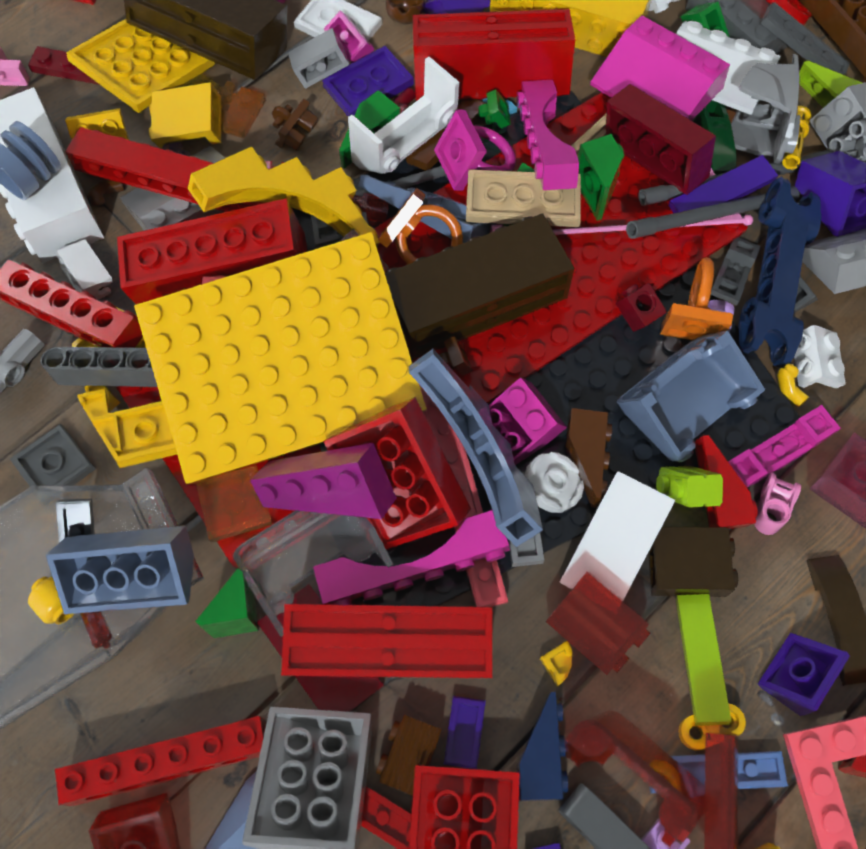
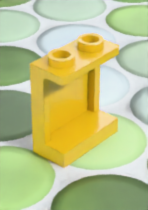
M211 82L152 92V103L149 105L151 114L149 136L151 141L160 149L167 150L168 142L206 137L211 145L221 143V95Z

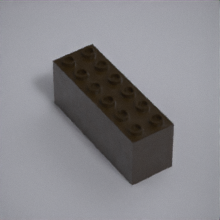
M124 0L128 24L253 80H256L287 50V5L276 0Z
M542 213L534 217H525L520 222L508 227H499L487 235L473 237L466 243L458 246L446 247L441 252L429 257H420L413 263L403 267L391 268L385 273L408 351L411 360L425 355L432 349L436 351L446 347L444 341L454 336L458 341H461L567 299L575 268Z

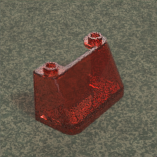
M605 711L580 722L565 738L566 757L578 768L583 763L590 761L597 762L603 767L614 754L665 799L657 816L664 827V836L661 843L668 849H680L711 807L712 797L707 787L616 711Z

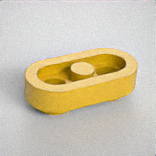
M729 704L731 723L729 728H725L722 725L695 726L694 715H691L680 723L678 729L679 738L687 748L702 750L741 735L746 726L745 716L737 706ZM691 727H696L699 730V739H694L690 735Z

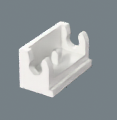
M86 239L57 250L61 269L76 291L82 292L85 290L97 300L111 293L109 287L106 286L112 283V277Z

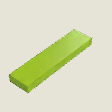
M709 594L677 595L676 606L695 726L729 725L731 723V716Z

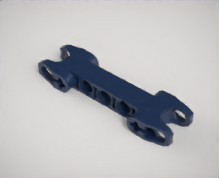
M783 176L771 183L760 206L758 220L769 228L756 298H750L744 304L738 324L741 351L747 354L751 351H756L765 340L770 347V360L773 366L778 368L791 363L802 340L804 323L793 315L805 245L810 244L817 237L821 224V202L819 196L810 192V194L802 197L796 203L791 195V183Z

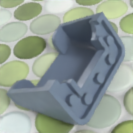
M723 331L700 336L686 344L617 400V404L623 413L670 461L683 462L694 454L693 449L696 446L694 438L729 409L738 407L747 409L758 401L756 397L764 392L765 388L730 333Z

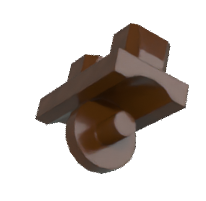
M303 99L292 115L290 113L293 109L290 105H286L285 108L276 106L273 109L272 116L275 119L273 126L277 129L281 125L283 126L278 133L279 138L275 145L281 149L285 144L295 150L299 149L306 135L296 128L301 126L310 133L318 121V117L308 110L310 102Z

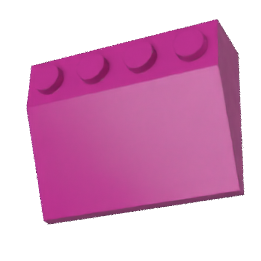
M641 15L623 33L591 80L590 85L612 98L631 84L692 121L724 88L730 64Z

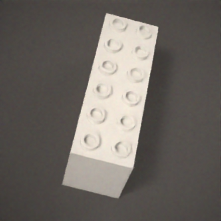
M33 87L1 99L0 134L5 130L10 131L9 126L15 121H19L32 129L47 143L61 164V168L56 173L50 172L51 177L46 181L35 176L39 183V188L26 200L17 198L0 184L2 196L8 198L5 206L12 219L16 218L17 223L14 224V228L19 238L25 241L30 254H37L42 263L58 258L57 250L84 239H86L89 245L104 239L74 168L65 153V148L54 123L35 88ZM0 135V143L6 147Z

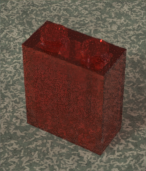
M590 571L586 572L546 620V623L606 675L612 669L618 673L629 660V657L625 654L633 644L639 648L650 635V632L646 629L650 622Z

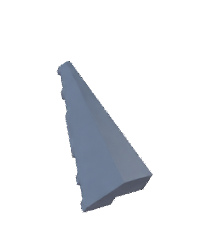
M361 175L359 181L360 187L398 209H401L416 189L411 187L406 190L395 186L394 182H384L369 175ZM420 190L425 194L421 205L431 204L443 207L456 217L462 229L463 243H466L473 237L489 234L490 225H496V223L466 222V204L445 196ZM424 216L420 220L452 239L449 227L441 219L433 216Z

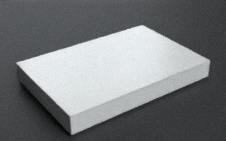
M311 0L294 20V27L316 37L325 32V26L341 10L355 23L369 41L381 27L382 18L344 0Z

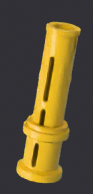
M798 105L797 115H800L799 136L793 154L784 153L782 164L786 169H796L797 165L801 163L803 141L809 133L808 123L811 119V112L805 106Z

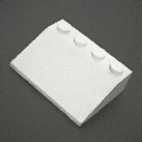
M684 21L676 32L677 35L730 64L724 88L712 100L752 115L759 100L752 99V96L741 92L739 86L756 63L778 64L781 56L776 55L769 48L760 49L752 46L747 40L727 37L723 31H711L703 28L698 22Z

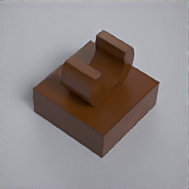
M455 336L445 340L444 344L448 352H443L439 356L452 370L456 369L462 376L472 372L473 369L464 346Z

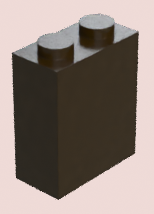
M661 527L648 552L651 596L709 594L710 597H727L738 585L737 569L733 568L732 557L735 554V542L733 538H730L729 528Z

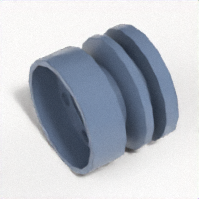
M15 121L9 126L10 131L5 130L0 134L2 141L6 145L5 147L0 143V184L17 198L26 200L39 188V183L35 176L46 181L51 177L50 172L56 173L61 168V164L54 152L39 135L25 124Z

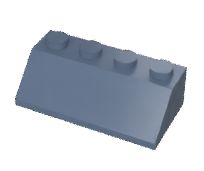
M186 526L65 537L46 554L64 614L187 605L190 601L194 554Z

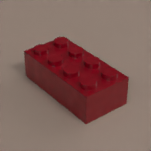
M631 84L607 101L606 135L612 134L616 143L622 146L625 156L668 184L674 185L685 195L691 193L710 177L716 135Z

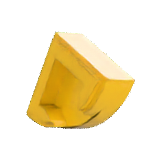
M568 640L540 657V661L557 687L565 681L572 667V649Z

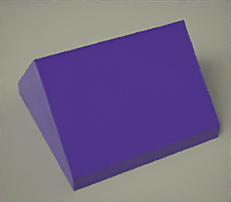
M790 632L758 682V685L801 717L817 711L850 655L848 652Z

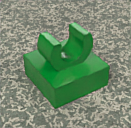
M496 89L487 93L488 103L478 107L479 117L485 116L487 125L494 122L500 128L511 125L508 103Z

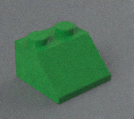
M612 134L580 144L578 154V174H581V193L596 220L602 219L615 189L622 160L624 159L623 148L619 143H616Z

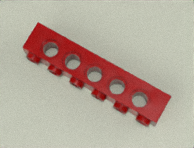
M8 259L0 269V299L3 302L97 347L135 348L143 338L138 317L128 310L122 312L107 300L100 302L85 290L78 292L65 281L59 283L43 271L39 274L23 262L18 264Z
M257 716L55 769L58 805L76 806L258 758L261 753L266 720Z

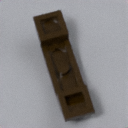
M839 555L808 559L806 562L815 591L820 590L837 649L848 652L850 655L839 673L842 685L866 683V615L849 571Z

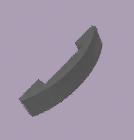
M739 237L733 240L713 283L711 295L738 305L749 272L761 246Z

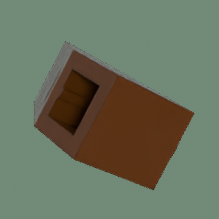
M571 408L565 447L571 461L577 465L580 481L583 480L584 491L591 507L597 508L600 499H603L607 492L608 481L603 480V470H608L610 452L605 451V444L611 440L612 424H607L608 412Z

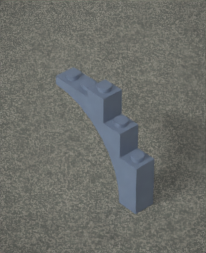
M434 349L430 350L409 366V373L439 408L468 453L486 490L493 510L496 527L515 547H518L543 531L533 484L515 466L511 444L492 425L489 405L472 386L467 387Z

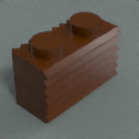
M407 715L403 716L401 722L395 720L388 739L394 742L389 755L382 754L376 773L381 775L379 782L413 796L415 765L430 766L442 729Z

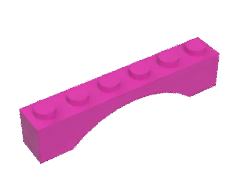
M522 81V90L517 92V107L520 108L521 122L524 121V135H527L528 149H531V163L535 164V178L540 179L543 190L577 188L579 161L575 148L555 137L546 127L556 115L557 91L554 81Z
M493 510L466 518L459 530L442 547L430 555L411 563L396 566H372L342 557L313 566L324 605H352L351 600L364 597V600L375 599L383 595V590L394 587L395 591L412 587V581L425 577L426 581H432L444 576L443 571L456 568L457 572L470 569L475 566V561L486 558L487 562L499 560L505 557V552L510 551L507 537L496 527Z

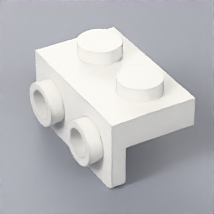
M812 325L803 330L802 340L794 356L795 366L799 370L797 376L798 386L805 388L817 382L837 389L846 385L845 367L842 363L839 348L840 340L836 332L817 325Z

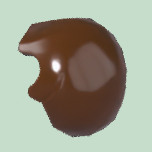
M386 0L385 6L388 16L392 20L408 25L413 24V15H422L425 0Z

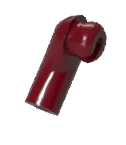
M408 87L393 101L400 107V114L409 107L408 105L416 98V94L413 89Z

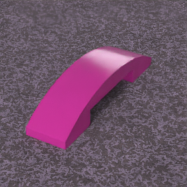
M820 405L799 418L785 430L755 448L744 451L728 462L746 487H749L768 477L771 472L775 473L798 459L841 428L823 405Z

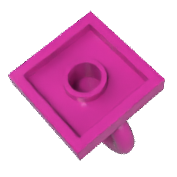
M466 110L455 111L434 149L454 191L464 190L468 183L469 169L513 171L516 164L514 150L508 141L489 128L473 126ZM480 137L491 141L502 151L505 157L503 165L494 166L481 161L487 150Z

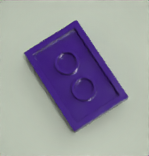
M383 46L322 80L324 89L349 117L350 115L354 116L359 104L379 90L386 97L391 98L406 88L413 86L414 77L390 50Z

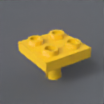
M120 108L71 116L65 119L71 141L80 127L98 130L104 134L115 137L120 136L129 140Z

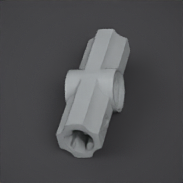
M23 328L3 351L0 350V393L6 387H13L22 380L25 374V366L45 346L38 337L27 329Z

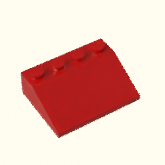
M416 397L392 406L323 441L328 451L374 443L397 498L382 519L363 517L380 551L457 526L471 510Z
M415 765L409 849H517L520 773Z

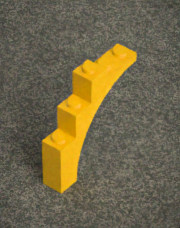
M251 146L191 173L188 190L203 212L229 204L272 202L287 198L291 207L315 216L333 227L345 239L372 232L376 247L380 243L376 231L363 218L359 206L352 202V198L357 190L351 177L346 175L341 167L315 180L312 179L309 169L302 165L297 157L268 170L263 157L257 155Z

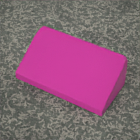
M341 10L324 28L325 31L333 28L345 49L347 59L351 63L375 50L355 23Z

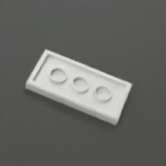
M617 471L559 583L617 613L675 500Z

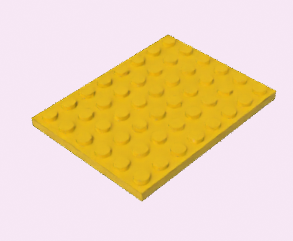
M372 232L134 305L186 484L198 482L324 443L323 441L414 397H416L422 411H427L419 383L409 373V366L412 364V360Z

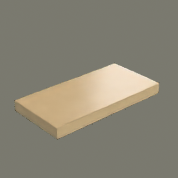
M468 170L466 222L515 224L525 217H534L543 213L550 226H580L581 174H578L577 188L543 190L540 179L535 178V172Z

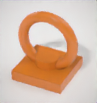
M418 188L411 194L378 239L387 248L395 238L397 251L407 265L413 263L418 258L410 252L406 237L409 236L424 216L437 217L446 223L452 236L451 246L455 247L463 244L462 229L456 217L443 207L431 204L421 205L425 194Z
M705 257L699 262L693 278L688 305L676 303L671 305L662 322L660 335L694 340L703 335L727 331L732 325V313L715 311L707 307L714 278V263L711 258Z

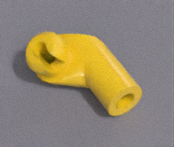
M786 364L777 373L779 388L797 407H801L809 396L795 385L794 378L799 374L798 368L793 364Z

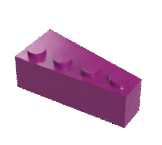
M374 443L268 461L250 480L262 506L267 508L382 519L397 499Z

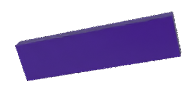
M761 155L698 186L688 195L682 194L670 200L668 206L673 213L737 200L772 183L777 179L778 174L766 158Z

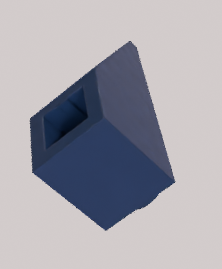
M550 692L517 764V772L520 773L519 801L562 800L563 792H568L567 771H561L560 756L566 755L564 735H559L558 721H563L562 701H556V692Z

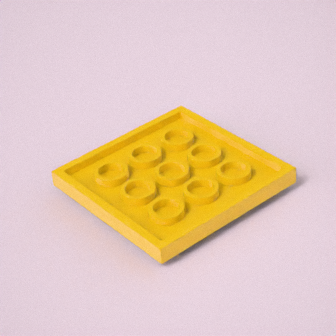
M126 19L66 52L70 63L138 113L149 107L150 103H152V92L179 88L215 65V62L128 24Z

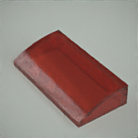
M726 731L705 733V849H738L737 733Z

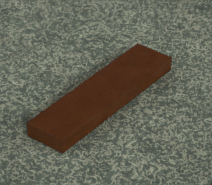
M464 99L458 105L457 110H466L474 126L481 119L478 107L487 103L476 99ZM446 127L406 157L407 163L423 170L431 169L439 161L434 149Z

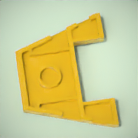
M105 389L77 395L80 404L119 468L177 455L162 401L110 413L108 395Z

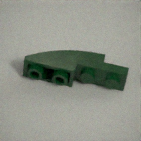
M711 100L693 122L716 135L711 168L715 175L737 168L733 130L725 105Z

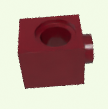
M650 283L638 287L637 284L630 286L621 292L624 297L615 303L633 332L646 327L667 313ZM636 300L642 303V311L638 309Z

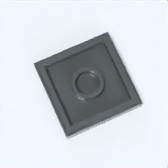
M61 423L10 458L44 505L51 502L96 469Z

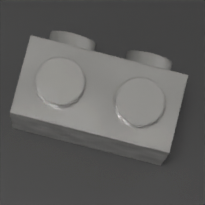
M333 28L288 52L292 69L305 89L349 65L345 49Z

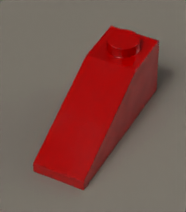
M704 435L695 441L698 468L721 474L723 477L721 505L705 506L709 527L733 529L755 524L758 510L755 501L751 498L750 491L710 436Z

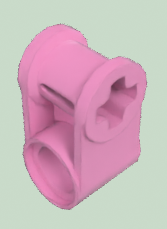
M772 472L768 475L760 494L761 498L757 507L758 515L755 518L756 523L754 524L759 532L773 535L789 521L794 504L801 491V484L795 483L793 485L776 478V474ZM767 513L773 514L777 521L770 519Z

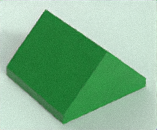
M237 568L195 621L213 638L259 631L254 587L243 571Z

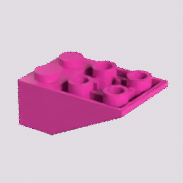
M521 377L489 405L492 425L511 444L515 466L546 446L567 428L532 382Z

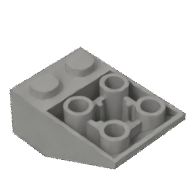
M865 82L847 87L809 121L827 150L831 153L841 151L866 163Z

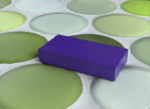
M453 696L444 765L477 769L485 700Z

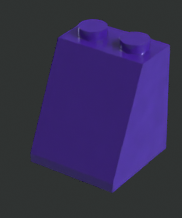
M841 151L802 160L798 169L795 187L803 197L810 194V192L819 196L821 220L834 236L839 237L865 229L866 163Z

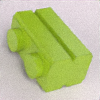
M693 466L661 467L659 476L656 479V488L658 492L674 499L676 503L687 507H703V505L707 507L720 506L723 498V477L721 474Z

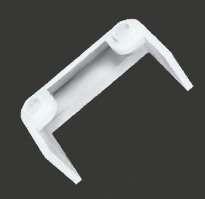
M428 56L425 59L424 96L375 134L372 133L355 116L350 115L348 117L352 162L359 169L384 174L395 170L402 160L448 125L453 114L458 109L459 81Z

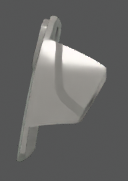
M793 54L792 64L756 63L742 80L739 86L741 92L752 96V99L768 102V104H757L752 115L742 111L738 112L731 125L735 149L758 156H773V163L776 164L783 161L784 153L793 154L798 141L800 115H797L799 63L798 55Z

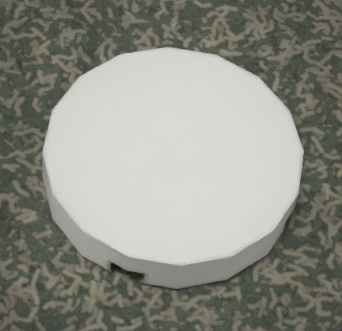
M558 452L543 453L535 457L526 467L525 477L533 484L537 504L540 508L548 512L562 513L571 509L582 498L583 480L580 481L577 465L568 457Z

